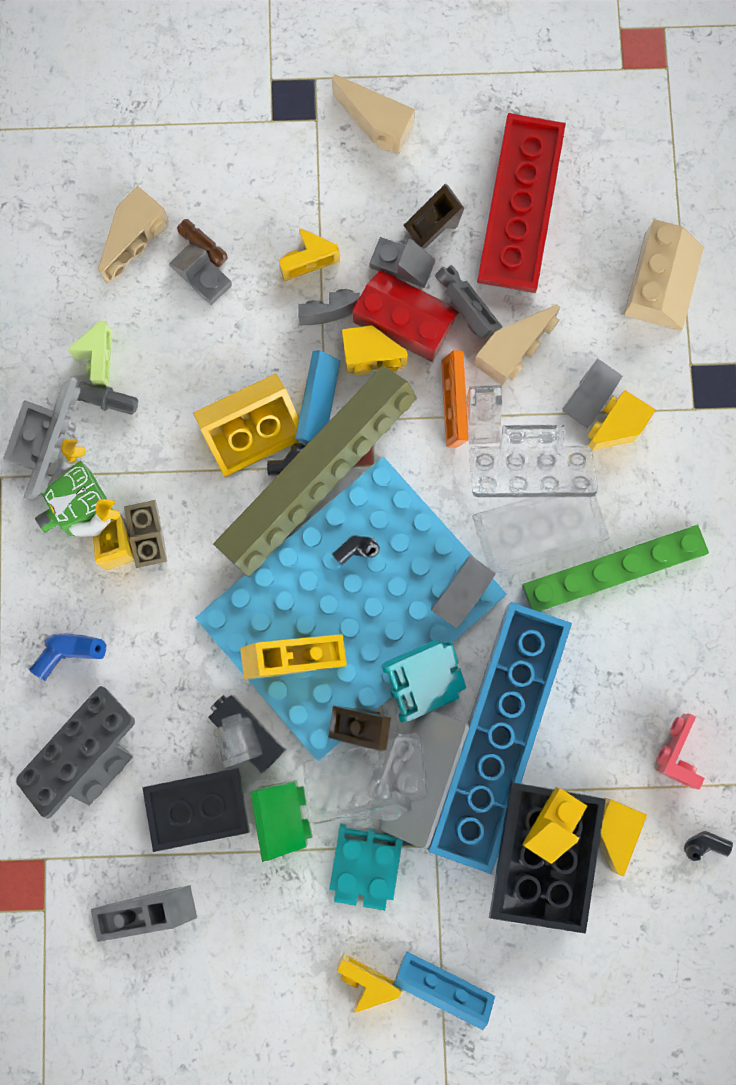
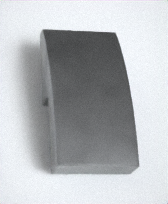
M339 289L336 292H329V304H324L318 300H310L306 304H299L298 317L300 326L328 323L351 315L360 297V293H354L350 289Z
M597 358L579 382V387L562 408V411L588 429L623 376Z
M469 555L451 578L450 584L432 605L431 611L457 629L487 589L496 573L472 555Z

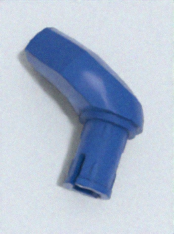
M67 633L52 634L44 640L46 648L28 670L41 680L46 681L62 658L103 659L106 653V643L102 639L91 636Z

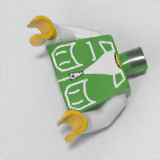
M65 439L62 442V460L45 493H42L49 509L36 516L35 520L44 533L59 525L70 536H98L111 520H116L120 516L119 511L112 508L115 500H108L92 471L81 460L78 462L77 458L83 457L86 454V449L83 446H76L77 439Z

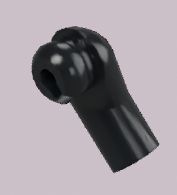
M302 443L293 444L290 452L283 460H267L268 476L279 475L305 445Z
M354 535L334 551L332 556L342 566L353 555L369 558L377 556L380 546L374 538Z

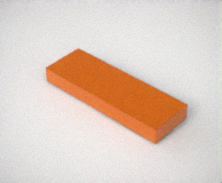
M453 350L441 360L447 448H457L469 441L463 351Z

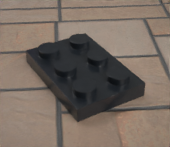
M239 768L142 787L153 852L250 832Z

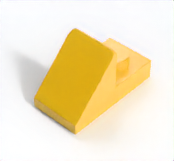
M300 228V241L304 250L301 252L298 250L290 251L283 258L278 259L284 282L340 262L338 245Z
M555 787L522 845L552 864L579 840V837L572 832L587 805L561 788Z
M343 954L337 966V972L342 974L340 979L355 988L359 984L364 986L354 1005L355 1013L400 997L402 989L393 985L394 980L346 954Z

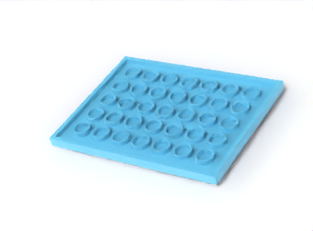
M383 456L278 546L250 577L244 575L197 615L195 619L242 674L241 647L258 642L343 634L347 666L248 679L313 757L320 761L341 742L328 738L333 706L376 711L392 697L390 693L392 686L388 674L384 673L381 667L384 662L436 639L441 643L446 641L453 643L503 599L507 593L493 579L457 629L431 611L432 605L450 584L451 578L469 555L472 554ZM354 535L374 538L379 544L380 551L377 556L369 558L353 555L342 566L332 556L334 551ZM394 673L397 684L399 685L397 675Z

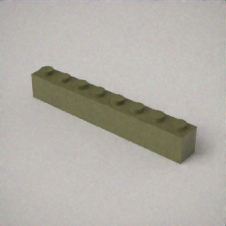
M382 365L223 532L213 545L247 577H250L267 557L284 542L285 538L305 520L306 516L327 496L332 488L348 474L349 470L369 452L370 448L391 428L396 420L411 407L417 397L408 381Z

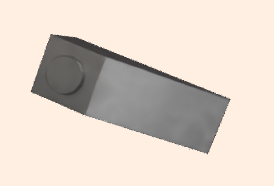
M190 885L163 890L91 909L97 942L173 929L197 918Z

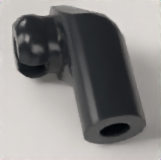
M702 831L686 841L684 852L691 861L701 860V856L710 850L728 857L732 851L733 842L708 831Z

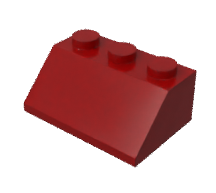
M380 270L367 283L353 308V323L361 327L372 325L401 347L433 362L459 312L452 305Z

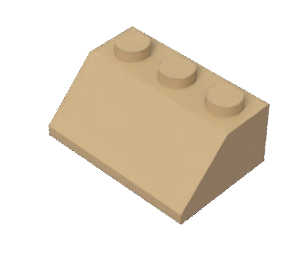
M653 219L643 239L624 316L679 331L683 330L704 249L684 227Z

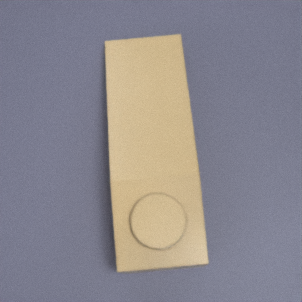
M334 74L332 78L334 97L373 143H376L384 151L392 150L399 154L414 125L415 109Z

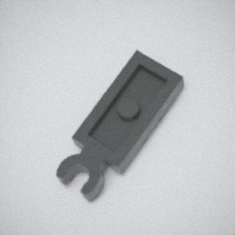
M452 265L447 269L444 266L441 267L435 274V277L447 288L445 293L450 298L452 307L460 312L468 321L470 330L481 339L492 336L494 332L500 330L503 326L467 281L460 279L458 271Z

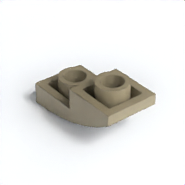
M156 500L124 506L131 535L129 540L136 568L167 562L165 542Z

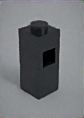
M223 695L210 707L213 711L208 717L211 722L261 774L287 750L235 695H230L228 698Z

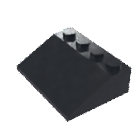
M510 782L489 918L586 934L606 799L565 791L587 805V808L572 832L579 837V840L551 864L522 844L554 789Z

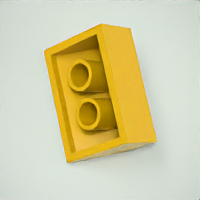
M276 373L193 412L224 477L299 442L296 439L299 418L285 386Z

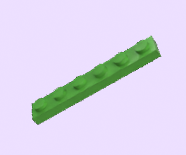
M695 525L524 583L522 587L530 609L541 612L709 554L699 525Z

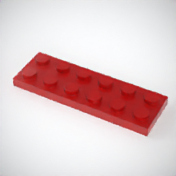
M508 113L477 283L536 293L566 123Z

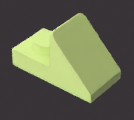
M99 321L68 349V352L74 359L88 360L86 365L87 378L90 379L94 386L101 388L108 387L110 383L112 330L106 321Z

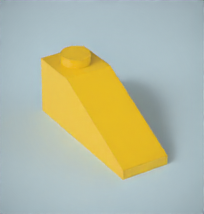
M343 634L258 642L240 648L244 680L347 666Z

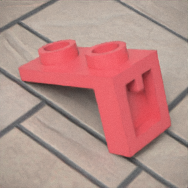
M690 713L682 714L681 717H676L671 725L669 733L672 737L668 746L664 745L657 756L656 763L659 766L656 771L689 788L700 790L705 778L696 774L698 768L682 760H679L678 764H676L696 719V716Z

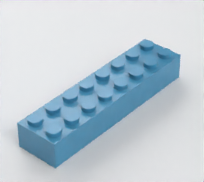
M513 602L506 606L468 721L469 731L431 845L427 848L428 852L489 874L493 873L500 849L510 782H522L572 626L571 622Z

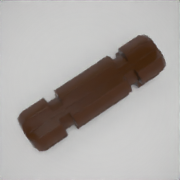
M184 219L177 226L178 233L185 240L188 239L190 244L204 249L210 261L216 267H221L227 261V253L220 246L217 247L216 243L199 228H195V224L189 219Z

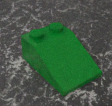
M297 780L261 786L250 792L262 862L307 847V839L313 838L310 819L303 818L302 806L307 805L304 786L298 787Z

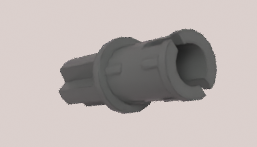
M80 382L78 385L80 393L77 401L101 406V409L104 411L112 409L130 415L137 411L139 401L136 397L115 392L109 386L101 388L85 382Z

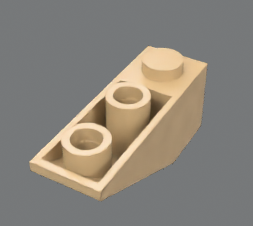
M139 186L117 206L98 267L99 273L107 284L124 272L126 264L133 257H138L143 253L146 244L154 236H159L165 230L169 221L164 208Z
M556 304L494 332L476 355L474 365L502 386L508 378L513 381L524 367L520 363L525 356L528 355L531 358L542 344L539 338L544 332L549 335L560 321L556 317L560 306Z

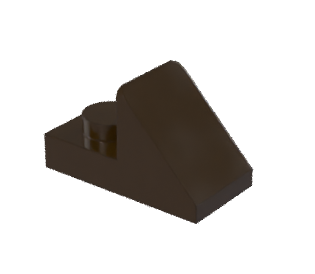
M444 184L403 226L413 240L421 248L425 249L445 229H456L465 208L448 184Z
M333 706L328 738L383 751L387 749L391 717L382 716L378 711Z

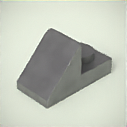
M380 237L370 260L369 268L377 271L382 270L398 279L425 288L435 264V259L412 239L408 238L404 246Z
M187 245L169 263V266L210 305L232 286L231 280L209 260L207 252L195 245Z

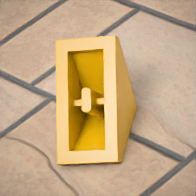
M120 515L118 519L111 520L98 536H93L95 561L97 565L105 570L134 562L128 532L122 515Z

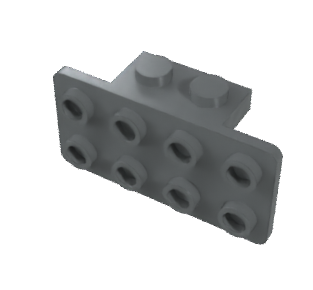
M100 686L91 694L16 778V784L42 817L46 819L51 818L70 796L90 806L102 794L103 790L133 758L118 743L134 726V717L105 687Z

